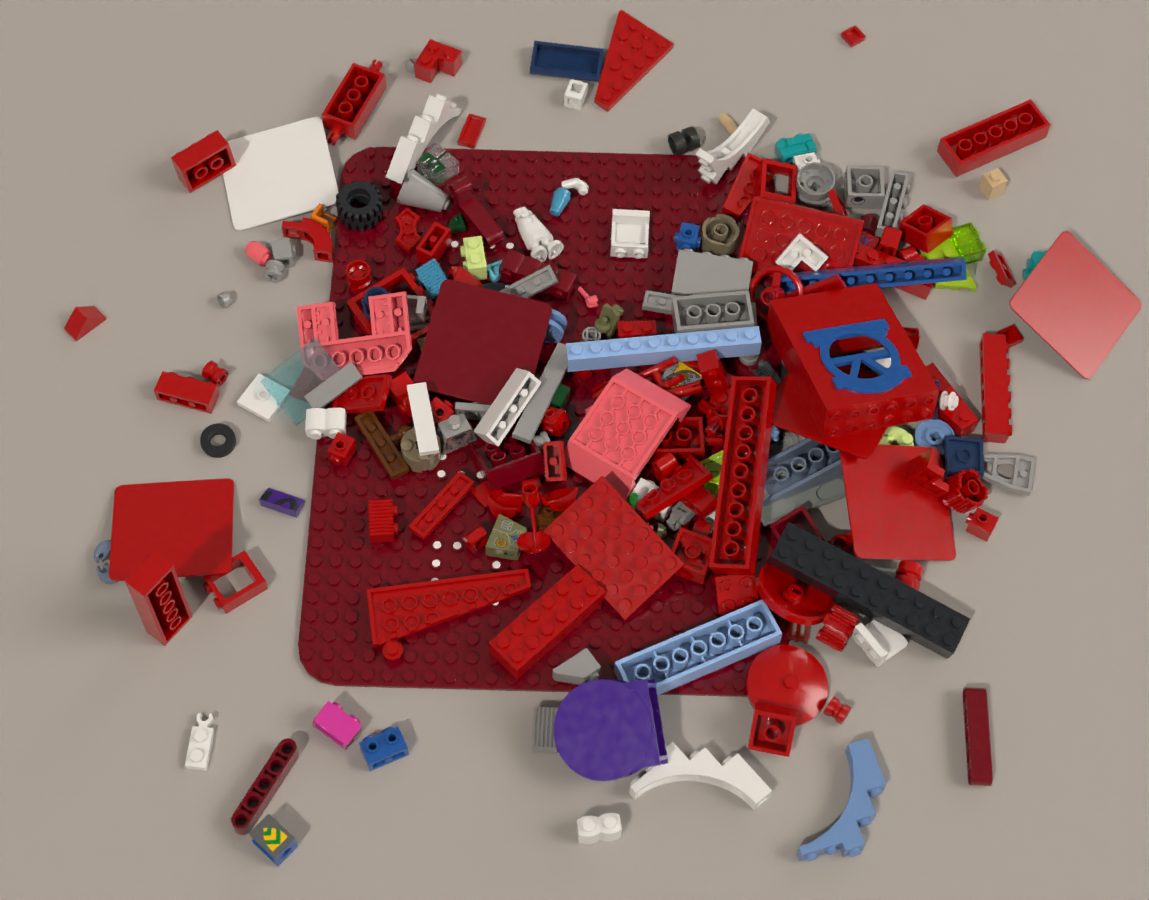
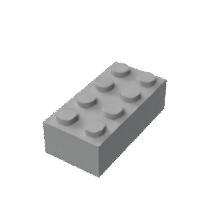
M749 291L672 297L671 312L675 334L754 327Z

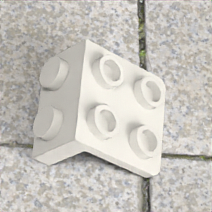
M875 620L865 626L861 622L855 626L852 634L854 641L864 650L868 658L877 667L908 645V641L902 634Z

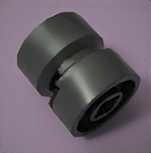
M693 126L684 128L681 132L676 131L668 134V144L675 156L682 155L687 150L693 151L700 148L699 135Z

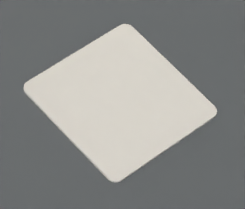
M320 117L308 118L227 141L236 166L223 173L232 222L236 230L242 231L315 210L319 203L323 205V208L336 204V195L339 191L323 122Z

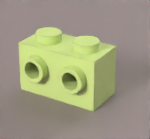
M482 236L463 238V246H460L461 257H465L463 268L477 280L487 279V265Z

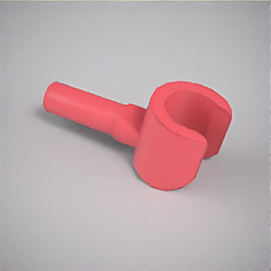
M582 287L578 288V291L585 298L588 308L598 306L596 295L589 296Z

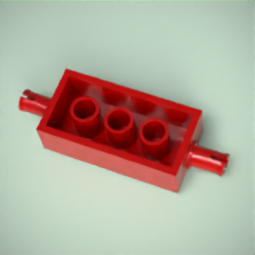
M374 59L369 68L353 63L321 114L324 129L330 130L329 135L326 137L329 145L333 141L332 146H335L341 135L356 140L387 88L385 74L379 72L383 67L379 60Z
M684 417L681 422L676 420L647 464H651L666 451L671 452L678 463H687V458L690 455L701 462L704 459L705 446L723 445L722 434L708 437L707 434L703 433L702 417Z

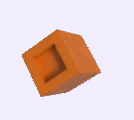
M320 203L310 215V219L320 223L329 234L337 224V218L324 213L323 205Z

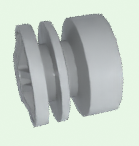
M819 162L808 163L801 167L797 174L796 182L797 203L800 206L817 210L827 207L831 202L827 191L834 189L835 185L833 170Z

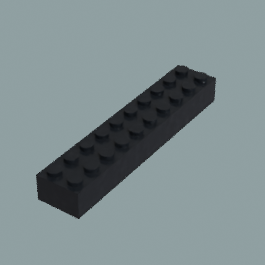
M790 522L785 526L767 560V563L946 659L954 654L970 621V618Z

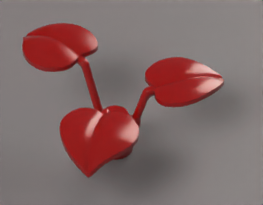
M528 483L522 487L521 498L517 496H502L500 498L488 496V505L491 513L496 518L500 514L509 519L513 518L516 512L522 510L523 503L530 507L533 532L522 533L517 538V546L520 550L527 553H540L549 547L551 538L544 531L536 532L534 507L541 500L544 506H550V509L553 511H565L576 501L578 487L554 490L542 496V492H538L536 484Z

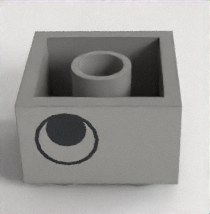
M846 166L844 175L845 208L882 209L885 198L883 166Z

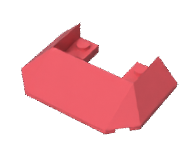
M406 292L368 297L372 335L339 339L335 302L296 307L302 364L314 372L322 381H326L350 362L354 364L362 376L397 371L412 351Z

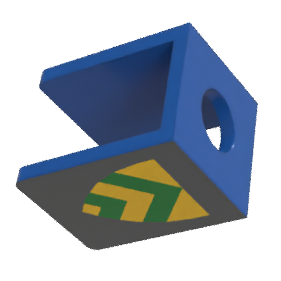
M270 814L266 815L249 832V835L253 838V844L277 867L298 847L296 839Z

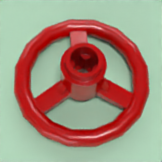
M780 265L767 266L759 270L751 279L748 290L751 303H756V315L761 321L767 322V315L760 310V306L764 304L769 306L770 300L785 298L784 290L780 287L782 274L793 281L797 296L804 295V287L799 277L791 269ZM774 273L772 286L765 288L761 293V298L756 300L755 290L758 282L767 274Z

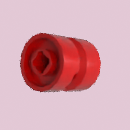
M354 260L347 265V283L351 292L359 294L372 286L370 266L367 262Z
M902 560L898 564L895 579L919 591V581L922 580L924 567L912 560Z

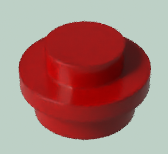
M391 640L384 644L382 652L386 659L395 661L402 656L403 647L400 642Z

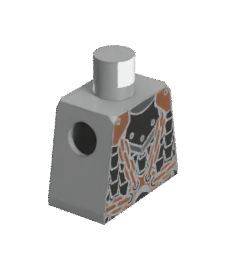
M463 413L451 415L449 419L440 422L437 426L436 434L440 438L442 455L476 441L472 428Z

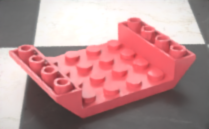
M626 368L611 378L568 440L565 450L566 467L593 483L601 476H604L627 501L636 487L634 481L675 421L681 422L690 410L691 405Z

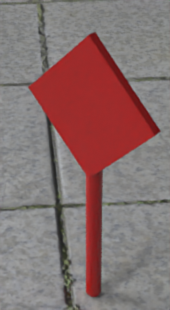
M485 482L470 490L484 508L489 506L488 496L499 498L502 496H517L521 498L520 494L503 492L501 489L491 492Z

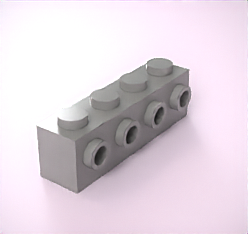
M896 170L891 172L875 237H878L879 241L884 227L900 229L897 227V223L902 220L904 214L900 211L901 208L905 209L907 198H904V195L909 194L911 186L908 183L910 176L908 173Z

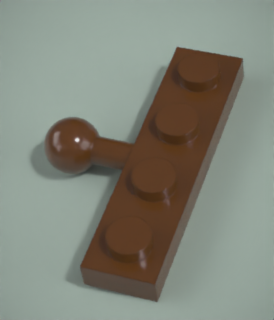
M364 412L354 417L355 423L391 480L408 473L409 467L393 443L402 439L404 434L411 430L412 427L407 424L399 427L398 432L388 436L374 412Z

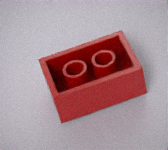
M218 130L208 134L203 139L171 157L178 178L189 193L236 166L230 145Z

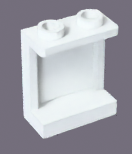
M613 209L610 256L618 258L634 257L636 259L648 257L650 211Z

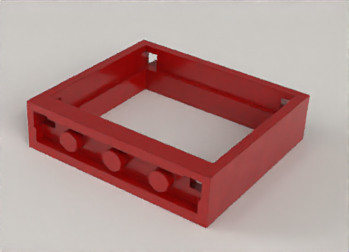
M405 268L398 270L370 287L379 286L388 292L401 283L406 282L415 296L426 295L422 286H417L415 283L416 279L411 272L408 273ZM366 289L347 300L346 304L349 312L366 336L372 335L371 323L360 309L362 307L361 299L364 298L368 290ZM427 299V312L432 317L435 304L431 299ZM429 325L411 335L412 351L418 348L417 339L426 337Z

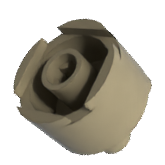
M717 214L716 217L707 218L702 227V251L710 252L716 256H730L736 250L738 244L739 226H737L736 221L724 214Z
M413 427L404 434L401 440L402 458L411 471L418 473L425 470L430 471L439 464L441 447L440 438L437 434L439 453L425 456L419 455L415 428Z

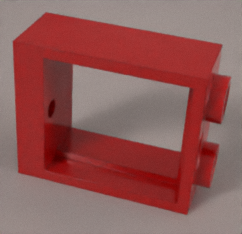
M763 158L757 166L755 195L795 204L797 166L787 162L782 163ZM766 172L789 176L787 196L765 191Z
M245 550L232 557L231 571L242 565L252 579V584L224 599L214 581L226 574L203 576L205 583L202 585L206 592L213 594L215 597L213 601L218 609L222 608L226 614L268 589L266 580Z

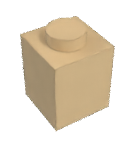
M996 168L982 175L979 188L986 198L990 200L1004 193L1008 180L999 168Z

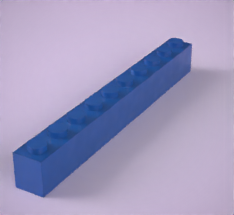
M964 257L794 272L799 277L803 287L836 274L846 283L847 288L877 283L879 288L967 280ZM782 274L780 287L784 290V293L788 294L795 291L796 287L793 281Z

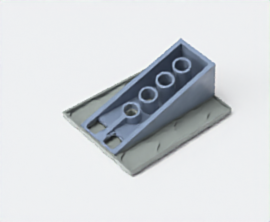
M808 438L789 449L785 444V440L770 444L765 489L770 496L763 500L761 522L764 527H768L802 505L805 506L807 511H811L846 497L839 450Z

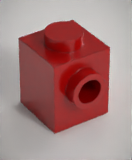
M337 432L327 450L330 462L346 467L357 449L356 440Z
M977 507L974 514L970 512L965 521L968 524L966 532L987 542L999 518Z

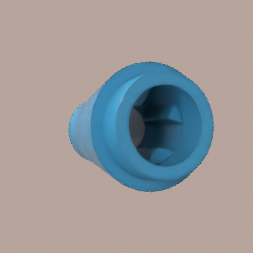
M557 188L553 193L549 212L554 216H560V213L571 199V193L564 188Z

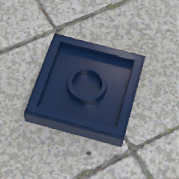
M945 435L943 438L944 474L954 475L962 470L971 468L975 472L978 471L979 478H982L984 476L983 439Z

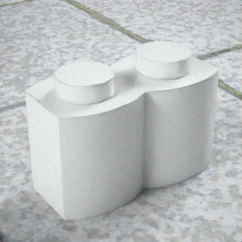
M344 408L307 409L305 422L307 437L320 439L327 436L334 439L337 432L346 435V410Z
M606 813L599 817L584 816L579 818L576 826L578 843L593 844L599 840L610 842L619 839L622 832L620 815Z

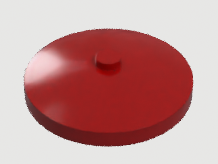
M769 563L763 565L756 577V588L763 602L777 615L790 622L800 625L820 624L833 607L832 597Z
M777 645L764 650L751 663L746 675V694L753 709H755L756 702L797 709L795 727L811 721L822 710L827 700L828 680L824 668L811 653L797 646Z

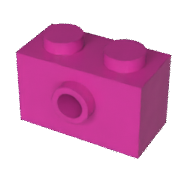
M328 700L313 719L312 726L346 750L361 730L362 725L356 716L352 714L349 716L343 711L342 706L336 702L331 703Z

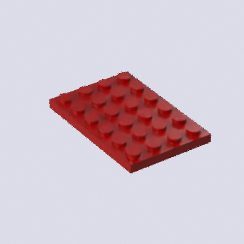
M754 195L739 258H747L749 261H753L751 272L754 273L767 266L778 265L775 263V260L800 232L828 255V259L818 270L853 267L864 220ZM802 260L793 269V272L815 271ZM774 273L767 274V276L771 277L774 275Z
M601 476L544 530L575 566L578 564L606 590L604 598L624 620H627L685 565L604 476Z

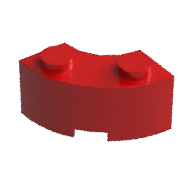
M400 371L392 376L387 398L391 397L403 416L406 414L412 417L407 385L415 383L406 371Z

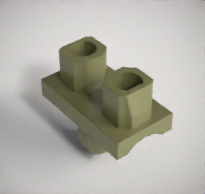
M606 303L603 305L600 317L595 321V329L601 334L604 333L608 340L612 339L624 310L617 304L610 306Z

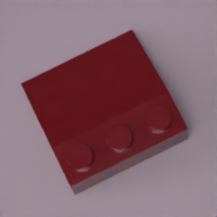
M516 426L511 427L499 446L487 443L482 438L468 443L472 456L491 492L500 490L510 484L518 483L526 478L537 476L546 470L544 469L542 452L533 440L529 444L512 437Z

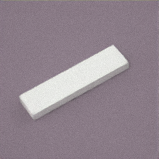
M426 382L407 385L419 455L425 456L439 453Z

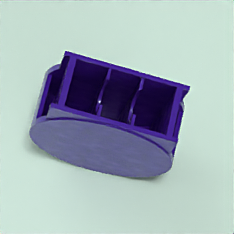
M617 679L592 680L577 686L566 695L556 712L554 740L561 758L569 768L590 780L611 781L633 775L645 767L668 764L655 679L631 682Z

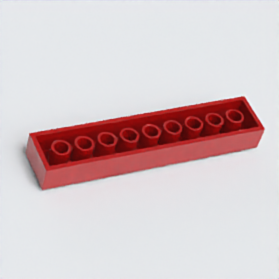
M732 377L709 568L714 574L755 576L777 388L772 377Z

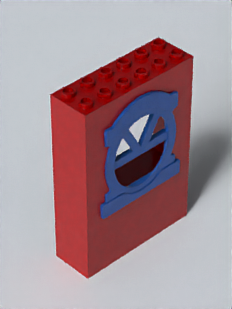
M877 283L769 301L766 331L821 438L933 419L939 388ZM881 347L885 348L884 350L860 353L837 358H830V356L876 349ZM891 358V365L889 368H886L875 360ZM860 363L867 365L881 374V376L869 379L857 378ZM852 364L850 375L837 368L838 366Z

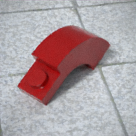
M305 217L302 218L301 223L283 221L281 226L283 237L308 241L314 246L313 252L316 261L333 263L332 240L328 231L320 223Z

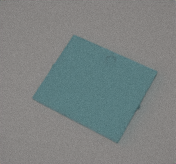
M313 338L261 380V383L276 400L277 405H280L295 426H297L306 418V410L312 408L304 396L338 372L340 368L316 338Z

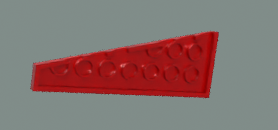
M528 568L367 589L373 647L384 645L388 641L403 638L531 590Z

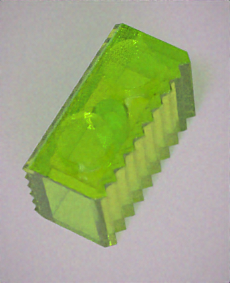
M972 222L952 227V236L949 238L959 256L964 257L966 265L981 261L986 252V247L979 240L978 230L976 227H973Z

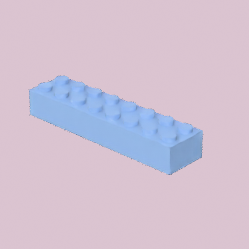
M760 600L615 662L614 672L618 680L626 682L655 679L657 695H660L779 644L782 632L768 606L763 600Z

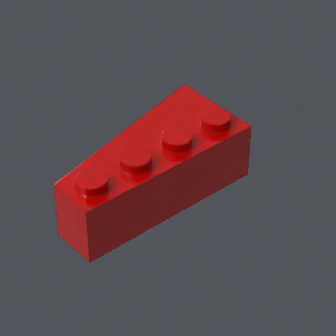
M932 362L927 365L926 368L933 380H940L939 396L943 391H947L948 395L951 392H955L959 398L958 406L953 411H950L948 407L945 410H941L939 406L938 420L947 423L953 429L956 437H965L972 433L978 423L977 417Z

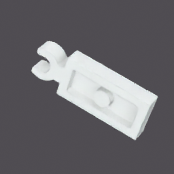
M201 713L197 714L199 726H192L185 762L186 769L207 771L214 729L209 728L214 721L212 714H209V718L206 721H202Z

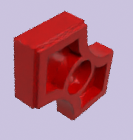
M406 207L394 218L395 223L400 228V233L395 241L398 246L410 254L422 240L416 231L421 217Z

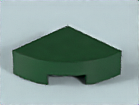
M461 213L454 215L448 224V228L451 229V235L466 231Z

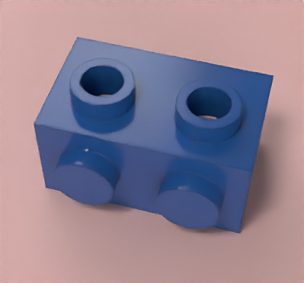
M398 726L394 728L388 727L380 734L375 736L369 735L359 742L360 750L369 771L409 755L408 747Z

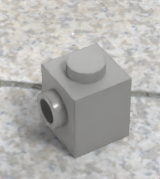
M289 238L271 241L274 260L282 262L284 268L294 267L293 256H296L294 245H290Z

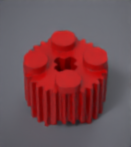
M971 468L962 470L944 480L945 483L950 485L948 493L944 494L942 499L946 507L953 508L956 512L964 514L984 503L989 493L987 492V487L983 486L981 478H978L980 476L978 471L975 472Z
M834 604L830 613L828 612L822 622L824 626L820 628L815 639L836 651L842 652L847 645L845 642L849 640L855 626L859 623L857 622L859 617Z

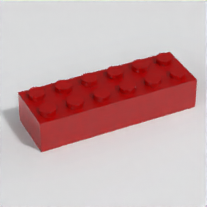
M1030 99L940 138L937 152L955 177H958L1046 138L1050 123Z
M154 551L151 555L145 557L141 566L136 571H132L128 575L125 583L146 632L166 646L193 617L174 565Z
M577 564L489 642V653L518 680L606 601L604 598L606 590Z

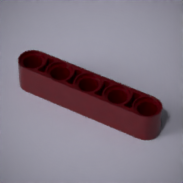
M964 687L963 713L968 784L971 786H991L993 772L986 688Z
M287 738L279 742L233 813L231 823L237 834L246 835L253 829L298 759V748L292 739ZM287 748L293 749L290 754L283 753ZM278 765L282 766L280 771H272L273 767ZM263 784H270V787L268 789H260V787ZM253 801L259 802L255 808L248 807ZM239 820H247L245 825L237 826Z

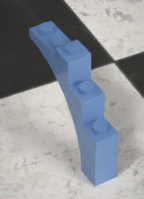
M868 738L848 744L845 751L851 776L850 794L845 810L839 820L826 833L798 848L796 854L799 861L806 860V862L817 859L818 855L825 853L827 856L838 852V849H840L842 857L847 855L855 857L862 853L865 842L858 825L865 827L872 823L876 813L869 796L873 798L881 795L886 787L885 779Z

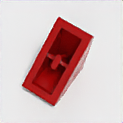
M95 306L75 307L64 329L77 342L107 319Z

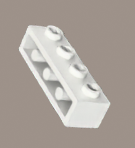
M516 368L473 432L485 442L499 446L542 382L531 372Z

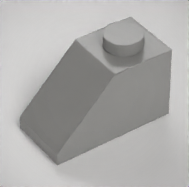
M585 648L554 668L552 678L555 681L581 685L588 681L597 680L601 674V666L589 650Z

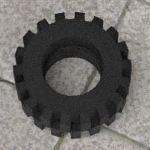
M359 180V182L351 181V184L347 183L344 185V188L339 189V193L336 195L337 214L340 222L343 225L345 224L348 229L352 227L355 231L357 229L365 231V228L369 230L372 228V225L376 226L378 221H381L383 215L382 195L374 184L371 185L368 181L363 183V180ZM358 203L367 204L365 207L362 208L352 207L353 205Z

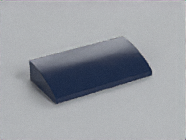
M534 41L529 74L599 82L604 49Z

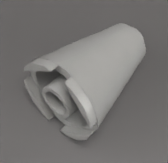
M411 169L407 175L409 178L402 185L397 202L441 212L442 209L446 210L450 202L447 199L448 195L416 170Z

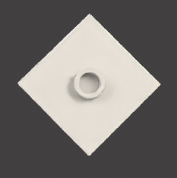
M258 374L237 400V405L270 422L290 396L291 390Z

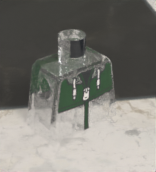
M436 142L417 161L418 172L434 185H439L459 173V161Z

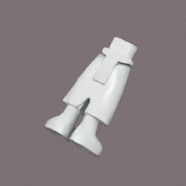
M526 207L514 210L513 214L515 215L520 235L527 249L532 250L531 257L544 262L547 256L549 259H553L563 251L564 245L560 240H553L552 234L532 211L527 210Z

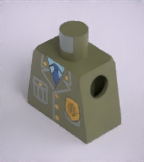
M499 514L485 546L486 555L518 560L522 550L517 546V538L522 533L527 532V528Z

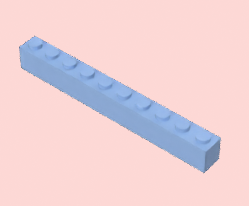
M759 326L566 343V362L568 372L658 364L672 356L677 358V362L697 360V354L713 349L716 350L719 358L760 355L762 342Z

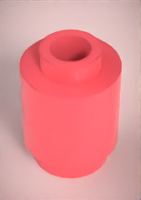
M251 241L245 248L247 256L261 267L266 266L267 261L273 260L272 251L260 242Z

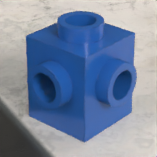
M682 222L680 232L676 231L674 242L677 243V251L691 249L695 252L696 247L700 248L702 237L699 236V225Z

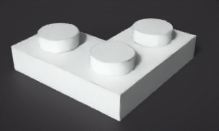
M799 232L775 260V263L793 271L802 260L813 270L817 271L828 259V255Z

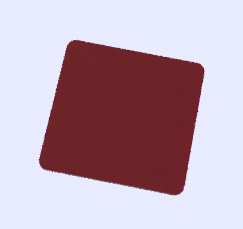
M450 279L444 280L439 289L413 382L415 384L426 382L428 391L480 404L492 405L516 368L529 371L535 375L552 314V307L545 302Z

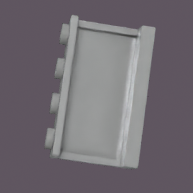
M691 249L679 250L671 294L690 296L748 291L753 261H749L747 258L735 259L728 255L716 256L710 252L697 253Z

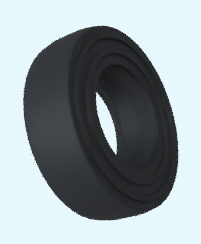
M222 423L212 424L206 427L201 434V447L210 457H225L235 448V433L228 425ZM215 435H223L226 441L221 446H213L211 439Z

